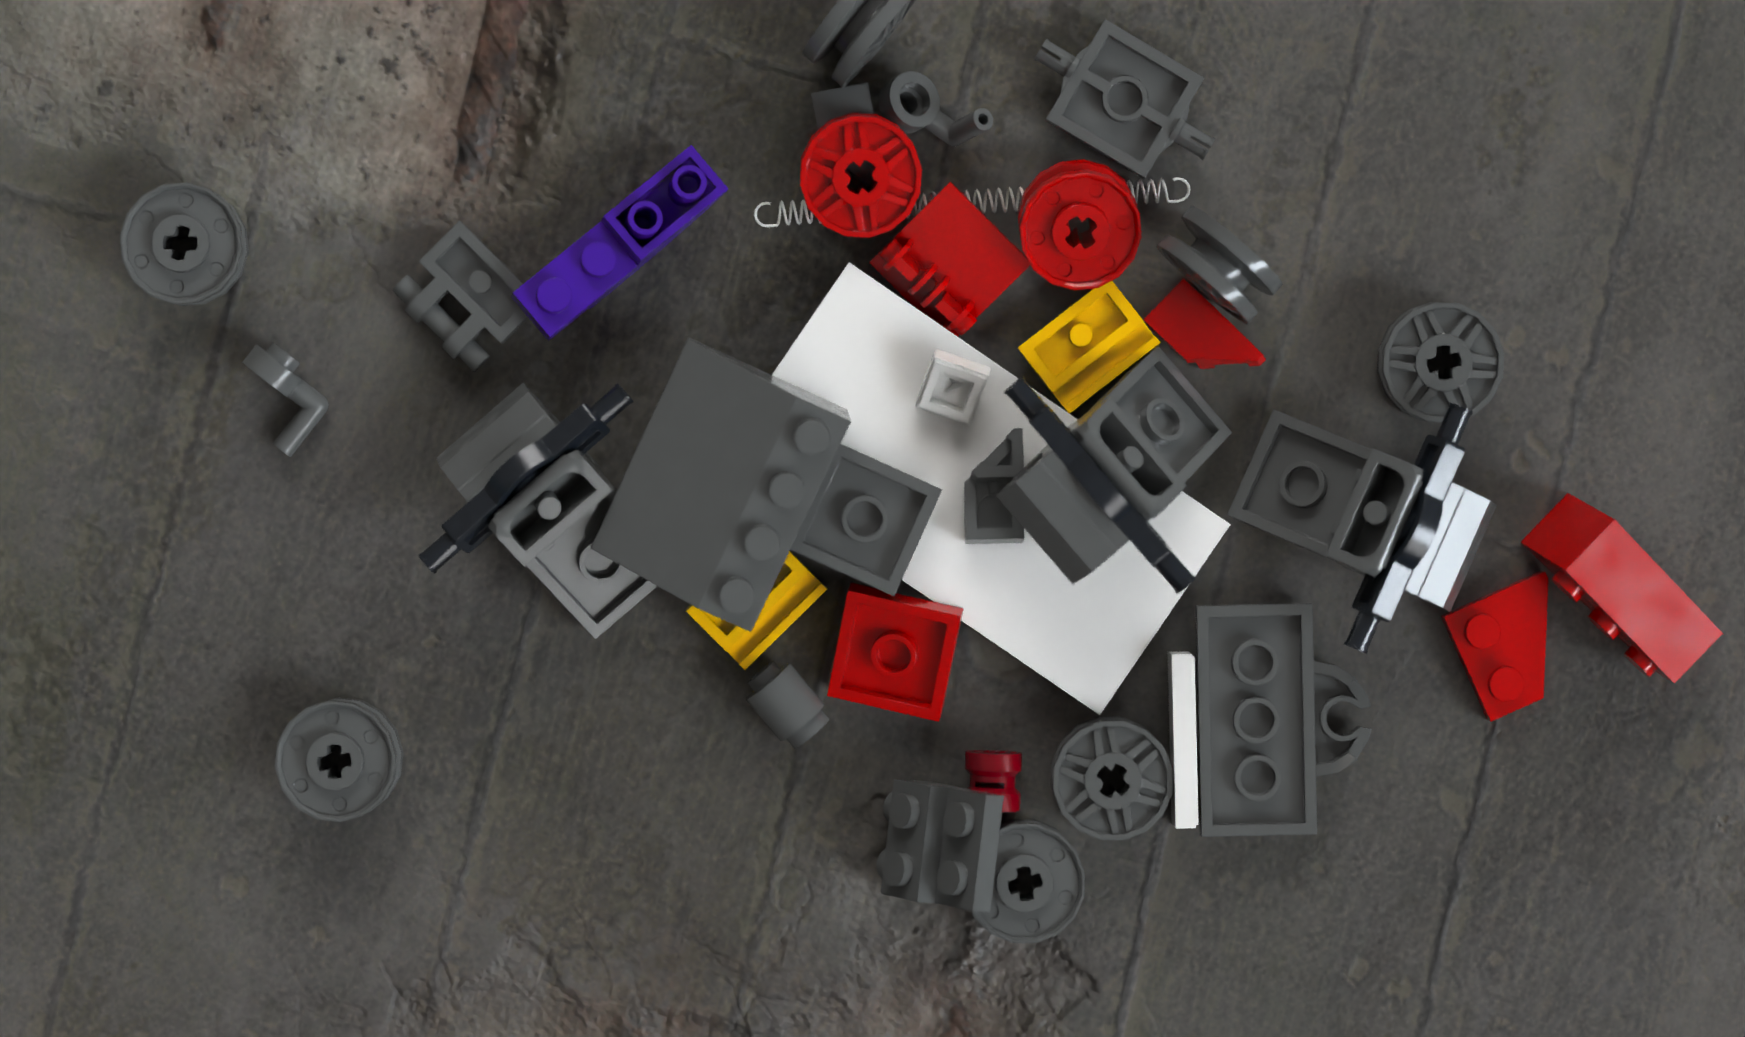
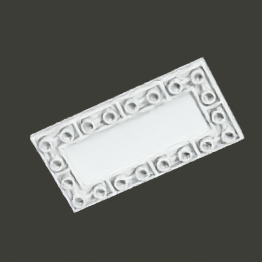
M849 262L772 375L847 409L851 423L841 444L942 489L902 580L933 602L964 608L961 621L1100 715L1187 588L1176 594L1173 587L1147 561L1131 541H1128L1097 569L1075 584H1072L1025 529L1023 543L965 544L964 483L970 477L975 467L981 461H984L1014 428H1023L1024 467L1047 443L1032 427L1028 419L1009 396L1004 393L1010 385L1018 380L1017 377ZM935 349L991 368L971 425L915 407ZM1034 390L1067 427L1078 420ZM1183 491L1164 511L1148 521L1170 546L1171 551L1178 557L1181 563L1194 576H1196L1231 525Z

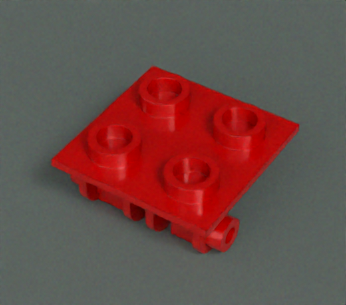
M951 181L869 262L909 303L957 337L964 335L975 324L976 318L1030 266L1026 256Z

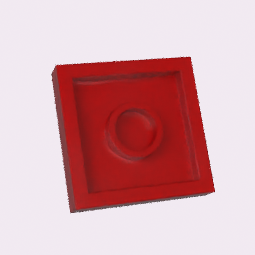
M851 583L847 591L827 696L939 722L943 712L964 608L899 593L892 596L877 588Z

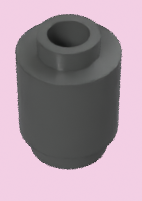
M772 661L747 682L753 691L745 700L780 741L786 739L794 749L808 741L829 721L827 715L822 711L825 704L790 662L779 668Z

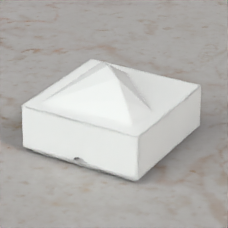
M935 349L915 407L971 425L991 368Z

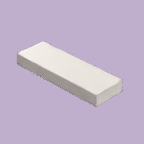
M1188 651L1167 652L1170 763L1173 768L1171 823L1175 829L1196 828V825H1199L1195 656Z

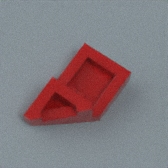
M1184 278L1143 319L1146 325L1187 363H1196L1200 369H1213L1215 365L1247 363L1249 366H1261L1266 361L1264 355Z

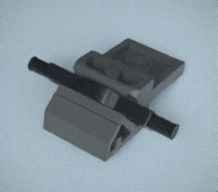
M1157 345L1145 354L1084 416L1068 427L1047 403L1045 404L1025 381L1023 376L1010 385L1004 393L1009 396L1025 415L1028 422L1044 439L1047 445L996 496L1072 584H1075L1097 569L1128 541H1131L1147 561L1173 587L1176 594L1187 588L1195 580V576L1181 563L1178 557L1171 551L1170 546L1148 521L1164 511L1187 486L1185 482L1232 432L1161 348Z
M523 382L436 458L442 471L468 503L442 525V529L446 533L418 555L422 562L435 574L438 569L461 551V549L466 553H470L493 533L524 567L527 566L596 640L657 587V585L591 549V544L617 489L605 477L598 463L587 451L610 432L606 424L634 402L628 393L617 383L615 387L593 406L590 407L583 403L560 422Z
M1450 402L1437 436L1427 435L1414 465L1377 449L1367 448L1273 409L1227 515L1364 575L1365 577L1352 604V607L1359 612L1344 644L1367 654L1380 620L1384 622L1391 620L1403 592L1446 611H1451L1497 505L1452 482L1465 452L1464 447L1459 446L1458 443L1473 412Z

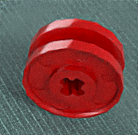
M850 112L829 119L811 135L801 156L800 186L808 209L823 226L843 236L870 238L893 230L910 215L921 193L922 167L912 140L898 124L876 113ZM864 160L872 163L870 172L874 182L869 187H866L862 182L857 189L848 185L851 177L846 169L847 166L855 162L860 167Z
M1086 159L1062 161L1040 172L1024 190L1017 212L1022 251L1033 270L1052 285L1074 291L1099 288L1120 277L1135 259L1142 238L1140 213L1137 208L1136 199L1126 181L1107 165ZM1079 217L1083 223L1088 218L1090 228L1083 233H1080L1077 227L1070 231L1069 221Z

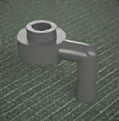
M907 71L886 82L879 94L878 103L882 117L898 124L905 133H914L922 128H926L950 146H959L989 130L993 125V116L985 108H979L956 121L940 111V97L935 85L928 77L919 72ZM900 99L904 100L907 104L908 112L903 108Z
M274 342L267 350L256 344L242 363L301 407L273 442L278 449L291 457L325 415L329 408V403L325 396L294 373L301 364Z

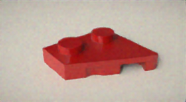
M1539 571L1441 615L1482 710L1490 722L1544 698L1549 583L1545 571Z

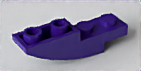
M690 145L606 213L597 225L512 293L511 298L549 341L588 308L592 309L667 246L728 191V187L695 148Z

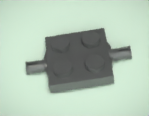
M1104 20L1091 44L1080 51L1076 57L1050 42L1047 38L1041 49L1057 59L1042 50H1039L1035 61L1064 76L1060 96L1045 121L1140 178H1146L1159 154L1171 146L1173 142L1197 155L1201 160L1205 158L1209 151L1205 147L1210 149L1213 145L1214 137L1212 138L1186 123L1190 102L1202 84L1204 77L1108 20Z

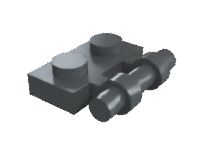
M459 220L419 260L435 278L423 289L410 275H407L392 291L407 305L405 312L416 323L423 321L444 342L441 348L453 360L459 357L475 372L490 357L475 341L476 338L487 329L503 344L528 317L511 298L512 293L524 283ZM449 292L472 314L461 326L439 305V302Z

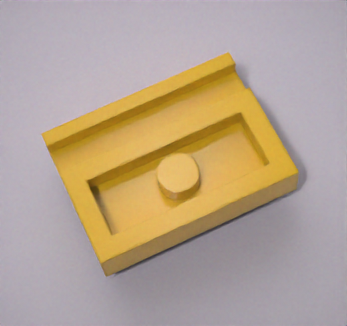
M1111 281L1099 288L1092 289L1017 349L1060 402L1064 410L1070 414L1160 344V341L1149 330L1143 319L1115 283Z
M789 551L751 632L692 605L686 609V612L746 670L827 588Z

